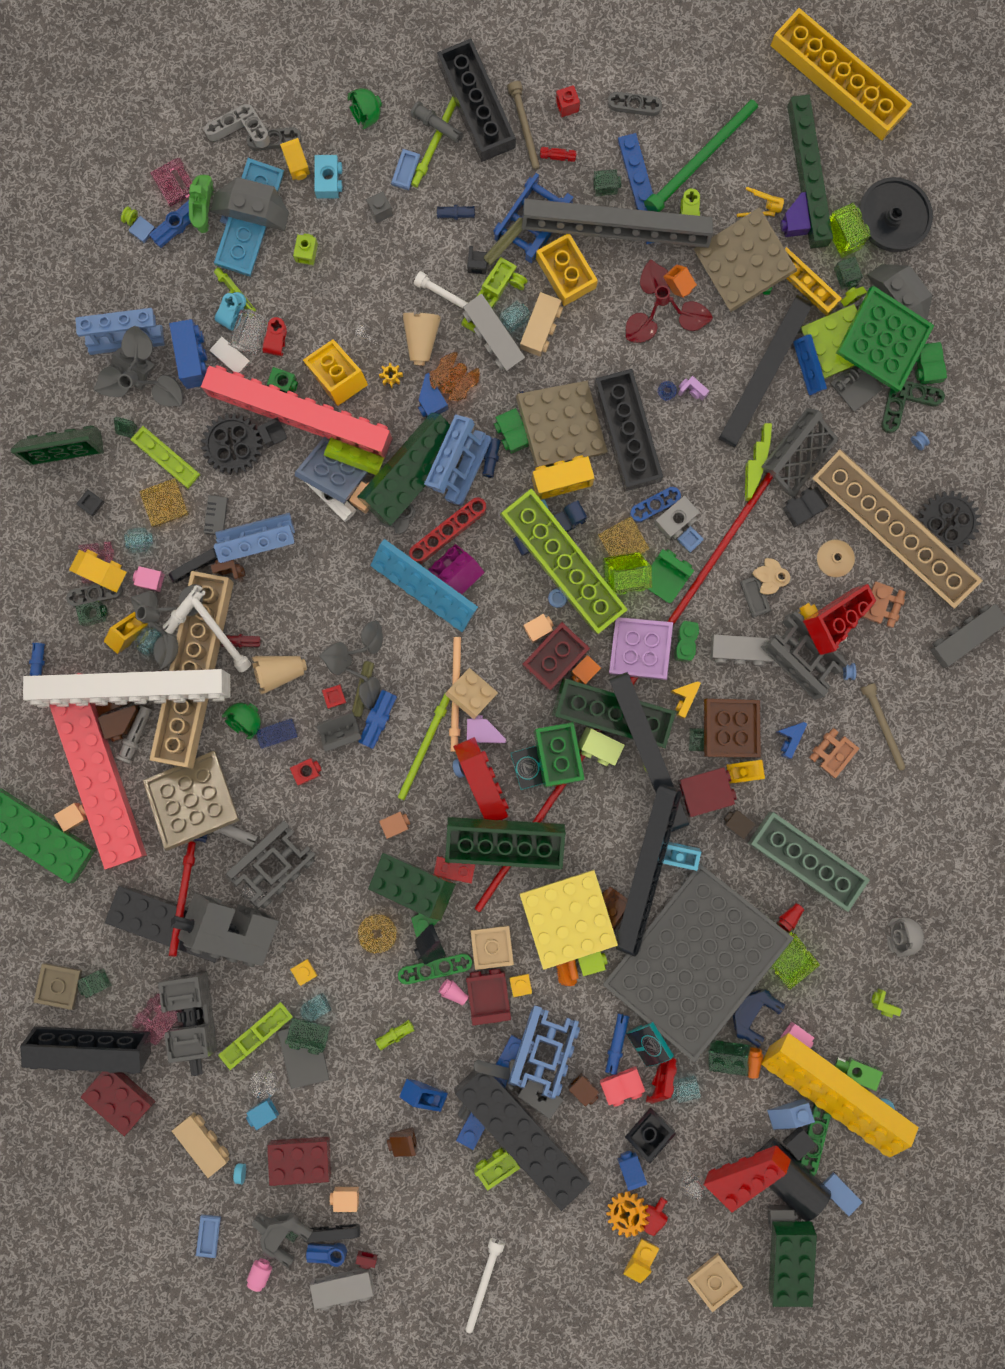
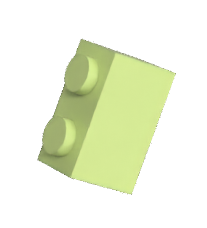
M588 727L585 728L578 743L579 749L582 750L580 754L590 759L593 755L598 758L597 762L608 766V764L615 766L625 746Z

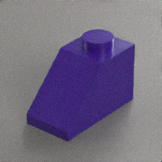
M802 192L780 222L781 232H784L785 237L807 235L811 229L806 192Z

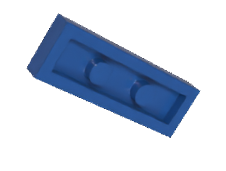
M805 335L793 341L808 394L813 395L826 390L827 386L812 335Z

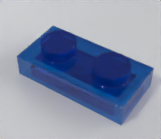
M293 719L261 728L256 733L261 749L298 737Z

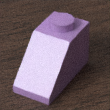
M478 715L475 719H467V740L475 737L477 743H506V739L487 719H483V716Z

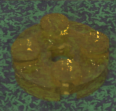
M373 914L365 918L358 928L359 942L370 953L388 951L394 945L397 938V929L394 922L383 914ZM374 929H381L382 938L377 937L375 939L372 931Z

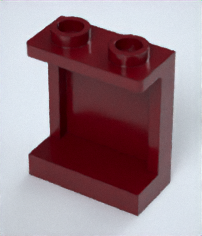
M725 767L678 780L688 817L735 805L734 800H737L736 793L730 787L729 781H731V776L728 770L725 771Z
M495 968L490 969L489 973L481 974V971L470 972V976H466L472 1026L511 1020L505 971Z

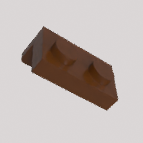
M216 560L215 564L211 565L212 573L215 575L223 576L233 573L235 580L244 582L243 577L246 576L244 567L235 560L222 563Z
M610 886L602 893L614 931L623 919L628 899Z

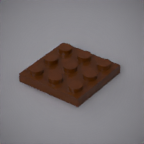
M704 699V757H761L760 700Z

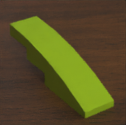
M500 257L477 296L482 293L493 309L517 266ZM464 318L461 325L474 332L475 325L473 322L470 321L468 323Z
M764 423L761 427V442L754 444L753 460H748L746 463L745 501H749L752 498L764 470L762 465L767 460L770 448L772 423Z
M280 1002L218 1054V1057L231 1070L293 1016Z

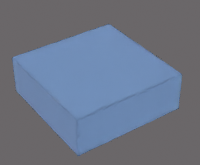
M140 216L130 227L129 232L145 243L150 237L149 234L156 228Z
M691 526L677 539L689 553L704 540Z

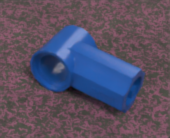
M309 1243L306 1252L307 1262L325 1263L334 1267L342 1265L347 1256V1248L342 1243H335L334 1245ZM333 1252H340L342 1257L336 1258L333 1255Z

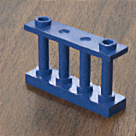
M535 173L533 178L529 177L526 181L524 191L505 219L494 228V240L498 242L500 237L507 232V227L511 221L515 222L521 217L517 213L522 205L524 206V199H527L532 191L554 202L573 203V196L567 193L564 198H558L537 184L539 182V174ZM528 230L535 235L536 239L533 244L525 242L518 236L513 240V243L525 250V260L532 264L536 258V251L544 247L553 232Z

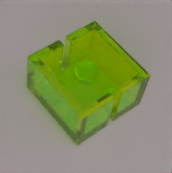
M854 202L833 211L830 216L833 234L832 241L841 258L861 250L871 235L868 225L862 219L860 209L855 206Z
M640 552L603 558L604 580L615 594L624 595L627 592H640L652 588V567Z
M792 932L789 935L794 939L771 967L779 980L789 990L820 966L810 951L806 950V946L798 936Z

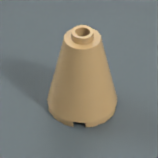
M403 313L410 361H414V365L425 366V362L430 360L441 316L428 313Z
M300 656L252 657V660L256 662L252 663L256 682L262 688L259 689L260 694H265L304 675V671L307 670L305 659H301Z

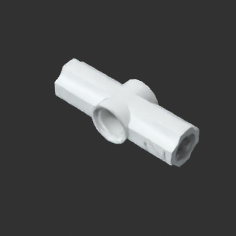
M306 483L344 522L349 520L356 512V509L348 501L343 504L334 498L327 500L326 493Z

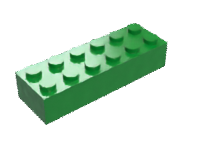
M0 787V839L67 883L76 882L97 849L69 831L63 832L61 826Z

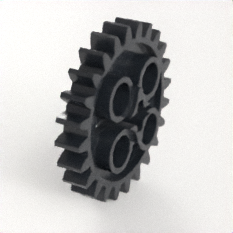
M226 413L225 419L218 416V422L211 420L213 426H206L209 432H203L202 434L206 439L201 440L202 444L206 445L201 447V450L206 452L203 456L205 459L210 458L207 463L209 465L214 464V470L220 467L222 474L227 470L229 475L232 474L233 470L239 475V469L246 473V466L252 469L251 462L258 463L255 457L262 456L258 449H263V445L259 444L263 439L262 437H257L260 433L258 430H255L256 424H251L250 418L244 421L242 414L237 419L235 413H233L232 418ZM229 428H231V436L233 441L235 442L233 444V448L236 454V460H233V451L229 446L231 444V439L228 432ZM244 430V434L241 437H236V432ZM220 433L226 434L223 440H217ZM242 448H247L245 455H239V451ZM224 451H228V457L225 459H221V453Z
M943 491L941 497L938 494H934L935 500L928 498L929 505L922 504L925 511L918 512L923 515L918 520L948 548L950 547L951 551L956 552V546L963 550V543L969 546L970 542L968 539H976L973 533H979V530L975 527L981 525L980 522L976 521L981 515H975L979 508H972L974 501L967 502L968 495L961 498L962 492H958L954 496V491H950L947 496L946 491ZM945 503L951 507V511L948 514L942 510V506ZM959 507V511L951 519V523L953 524L947 525L942 535L938 536V533L947 524V521L945 519L951 518L956 508ZM960 514H964L967 518L966 523L963 525L958 521ZM933 519H937L940 523L939 528L936 530L931 527ZM949 530H953L955 532V538L953 540H949L947 538V532Z

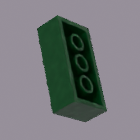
M382 853L368 890L428 918L441 921L456 883L400 858Z
M772 1221L769 1296L773 1307H813L817 1234L812 1221Z

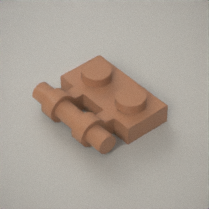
M875 581L871 591L876 602L862 618L881 624L884 617L888 619L886 626L894 628L895 622H898L900 617L898 614L901 606L904 605L906 592L898 590L897 596L891 595L893 587ZM889 602L894 603L891 612L886 611Z
M834 728L823 736L824 740L818 747L815 746L809 759L816 762L819 757L822 758L824 761L819 767L833 778H836L860 748L845 736L840 741L835 739L839 732ZM829 744H832L834 746L829 754L825 753V749Z

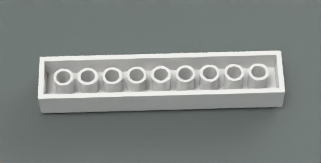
M222 669L23 676V700L30 702V705H37L40 708H47L50 704L57 705V707H68L69 703L76 704V706H88V703L104 706L108 705V702L115 703L116 705H127V701L134 702V704H147V701L162 704L166 703V700H171L174 703H185L186 699L193 700V702H205V699L225 701V698H230V674Z

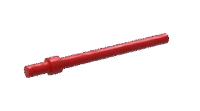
M192 841L188 842L187 852L182 863L184 869L175 915L179 917L184 916L191 869L195 863L194 852L196 843ZM173 928L169 956H177L180 929Z

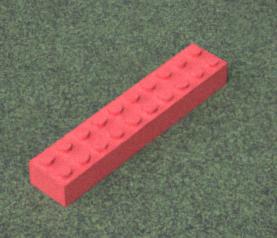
M218 365L208 367L201 388L208 396L271 419L278 418L282 423L321 437L334 438L385 459L393 439L390 430H387V426L379 423L373 425L368 419L351 417V413L341 410V413L334 411L332 406L323 404V406L318 405L315 400L305 397V400L298 398V395L291 391L284 393L280 391V388L274 385H269V387L262 385L261 381L251 378V380L245 379L244 375L238 372L231 374L226 372L227 369Z
M69 703L68 707H57V705L50 704V709L104 869H111L147 856L109 742L104 739L98 720L100 716L95 703H88V706H76V704Z

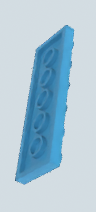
M248 158L241 178L274 186L278 192L284 170ZM228 217L214 265L251 277L267 227Z
M384 539L380 543L370 566L406 591L407 594L420 601L424 606L431 609L439 617H442L454 628L463 632L478 606Z

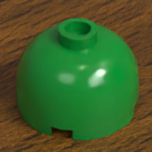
M359 88L348 93L347 99L352 102V106L349 108L358 125L361 121L363 130L374 125L379 120L381 114L380 107H382L380 97L378 95L375 96L372 91L366 88Z
M234 703L222 714V718H227L225 723L238 734L240 731L248 735L246 737L248 740H251L256 735L261 725V718L257 713L258 708L251 703Z

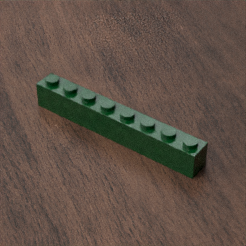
M810 94L792 96L787 109L801 193L806 192L811 226L808 232L810 249L827 247L833 240Z

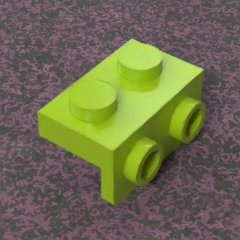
M501 1147L494 1151L492 1157L487 1161L483 1159L478 1162L474 1169V1174L476 1177H479L488 1191L519 1170L520 1166Z

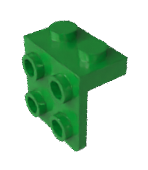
M662 549L640 581V584L670 604L695 570L692 569V565L687 561L683 560L681 562L675 558L676 554L672 551Z

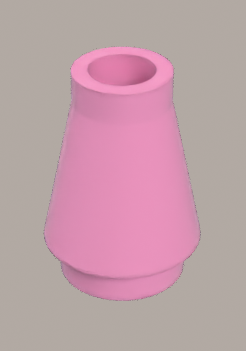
M448 979L443 982L438 991L442 997L459 1003L462 1006L469 997L453 980L450 981Z

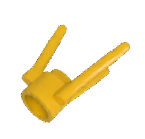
M750 187L745 188L755 196L767 200L766 209H769V211H764V216L774 217L775 213H781L784 198L771 196ZM749 212V213H738L736 216H737V217H745L746 215L750 214L751 212Z

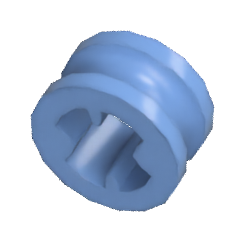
M920 431L916 433V436L911 437V442L918 450L922 451L924 446L930 444L927 436Z
M851 663V665L843 668L844 680H848V678H851V680L856 679L855 663Z

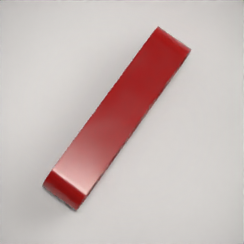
M477 497L465 504L413 545L409 551L410 558L422 564L486 513L485 501ZM481 504L483 509L476 512L473 510V506ZM464 515L468 517V521L463 524L459 523V516ZM451 527L453 533L445 535L443 533L444 528ZM436 539L438 540V545L430 547L428 541ZM417 550L423 552V556L420 559L413 557L414 552Z

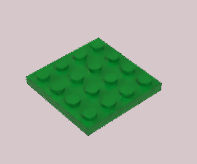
M871 286L836 354L894 391L899 392L902 390L934 325L880 289Z

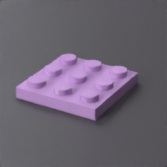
M618 617L615 620L609 674L620 675L628 672L630 677L667 680L673 622Z

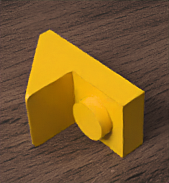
M697 681L670 691L684 698L683 701L679 700L675 708L678 711L676 716L682 719L686 717L699 689L700 682Z
M762 760L726 765L731 776L729 784L765 779Z
M641 1238L623 1274L641 1284L652 1272L650 1266L659 1251V1247Z

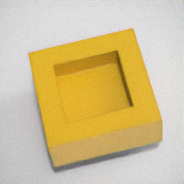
M308 959L290 969L300 986L318 976Z
M529 974L509 977L513 997L532 994Z

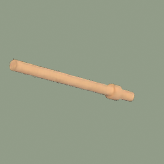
M454 637L452 685L460 678L461 637ZM452 701L449 736H451L450 752H455L453 746L458 744L461 729H459V706Z

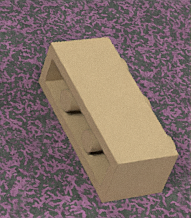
M540 292L520 342L521 350L541 357L542 352H547L550 344L547 341L549 335L553 336L556 329L555 319L560 318L563 307H560V299Z
M193 1112L177 1125L172 1132L206 1177L209 1178L229 1161V1152L223 1145L220 1146L217 1143L215 1133L212 1130L208 1131L204 1126L205 1121L202 1116L196 1115Z

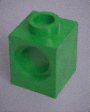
M273 367L267 386L274 385L284 393H287V391L295 392L298 381H296L295 374ZM282 379H288V383L285 386H280L279 382Z

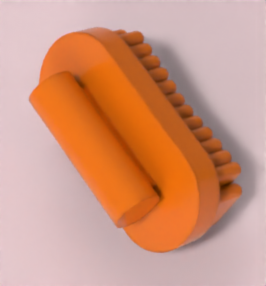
M572 960L556 965L559 983L565 986H574L577 983V979H579L576 961Z

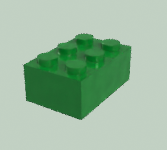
M574 722L535 729L534 737L544 788L585 780Z

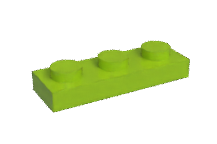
M330 438L324 452L326 457L377 475L384 461V457L334 438Z

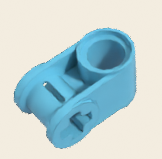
M240 292L225 294L215 315V321L231 331L235 330L246 305L245 296Z

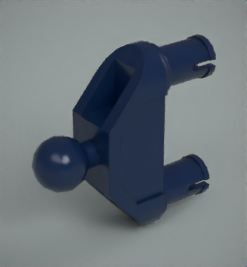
M767 989L751 992L733 1014L736 1037L742 1040L746 1039L757 1048L762 1044L755 1039L763 1043L764 1037L750 1029V1026L762 1006H767L778 1015L782 1010L777 1008L776 1005L782 1009L785 1007V1004L771 996L770 991Z

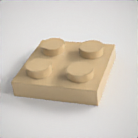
M470 668L445 693L448 698L473 719L498 694L496 690Z
M509 925L471 930L475 970L514 965Z
M718 1253L687 1277L690 1284L712 1312L743 1288L740 1281Z

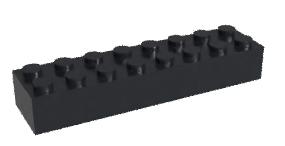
M473 1070L454 1088L455 1095L560 1211L566 1208L590 1185V1181L583 1171L497 1077Z

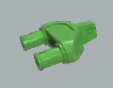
M198 175L190 184L189 219L200 233H206L209 227L208 212L210 198L214 194L213 181L209 175Z

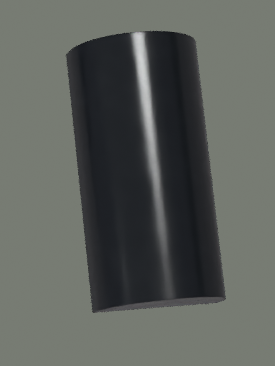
M772 1137L757 1152L778 1146L791 1161L786 1175L770 1185L769 1188L790 1208L794 1209V1212L804 1221H811L827 1206L831 1198V1191L777 1139Z

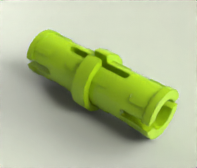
M407 1020L396 1028L392 1027L389 1029V1032L375 1039L378 1048L383 1050L395 1042H400L401 1038L414 1032L415 1029L410 1020Z

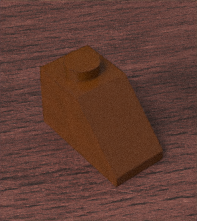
M133 705L98 717L104 739L111 740L112 742L122 740L123 735L128 734L139 712V706Z
M413 1127L390 1133L387 1145L389 1151H393L394 1157L416 1156L418 1145Z

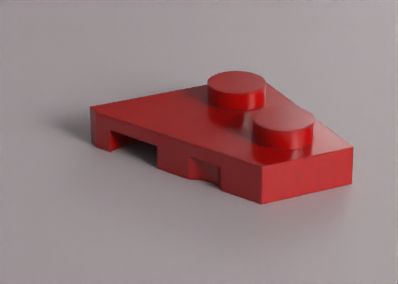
M672 1058L658 1065L656 1075L652 1081V1085L656 1087L652 1096L647 1095L646 1102L654 1104L671 1098L674 1092L673 1081L677 1071V1059Z

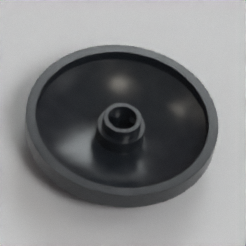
M889 177L875 182L864 193L858 207V221L862 232L872 244L889 252H904L916 247L928 235L933 222V210L929 198L918 185L904 178Z

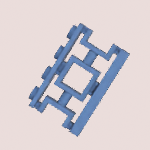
M152 308L76 317L75 319L76 333L79 337L85 336V345L88 347L90 355L117 351L121 347L124 334L133 326H138L148 335L153 347L165 346L162 325H156Z
M455 414L424 484L434 491L443 494L447 488L446 501L462 506L492 438L478 430H475L472 434L471 432L475 425L474 421ZM461 454H463L464 456H463V458H462V460H461V463H460V465H459V467H458V469H457V468H455V467H456V465H457V463H458V461H459V458H460Z
M287 513L216 532L217 543L214 544V549L219 563L294 544L293 533H295L291 515Z
M533 1006L507 1084L525 1088L528 1079L544 1085L542 1096L555 1099L562 1090L560 1081L562 1076L565 1077L568 1070L566 1062L568 1057L571 1058L574 1051L572 1042L574 1038L577 1039L580 1027L577 1026L579 1021L566 1018L562 1027L546 1021L549 1011ZM539 1016H541L539 1024L548 1027V1033L546 1037L537 1034L533 1042L532 1038ZM568 1027H570L563 1052H561L563 1043L554 1041L556 1031L567 1033ZM539 1041L556 1047L551 1065L534 1059ZM527 1054H530L527 1062L537 1066L535 1074L533 1076L524 1073L522 1080H519ZM558 1064V1069L550 1091L549 1088L551 1082L541 1078L544 1072V1068L550 1071H555L556 1066Z

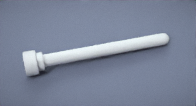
M422 271L417 274L414 280L415 286L424 289L428 288L461 308L467 304L466 301L431 282L427 274Z
M192 598L191 604L233 657L235 668L238 672L246 671L251 666L250 660L246 656L239 654L197 598Z
M490 1238L488 1244L490 1254L466 1325L467 1333H472L496 1258L503 1252L505 1243L501 1240L495 1243V1238Z

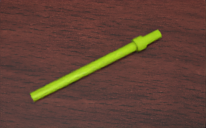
M453 97L442 117V120L447 123L456 107ZM436 130L421 163L417 165L416 174L411 182L413 187L418 188L423 175L425 176L429 169L427 166L443 135L438 130Z
M445 694L440 705L434 711L435 716L400 790L398 798L405 800L442 717L446 715V708L450 698Z

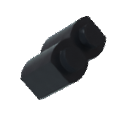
M809 487L801 492L802 496L798 499L794 496L785 502L786 506L783 508V511L794 528L829 507L818 487L813 490Z

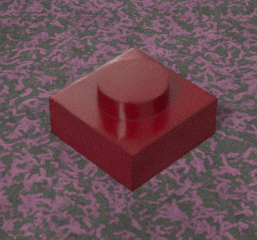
M359 1250L355 1264H358L363 1269L375 1268L378 1255Z

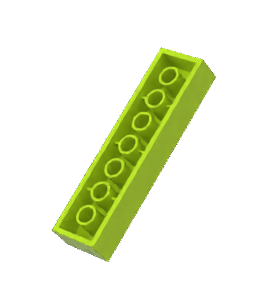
M532 488L500 513V516L594 633L599 634L628 610Z

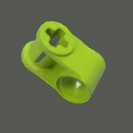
M688 189L681 199L679 214L700 216V194L696 189Z

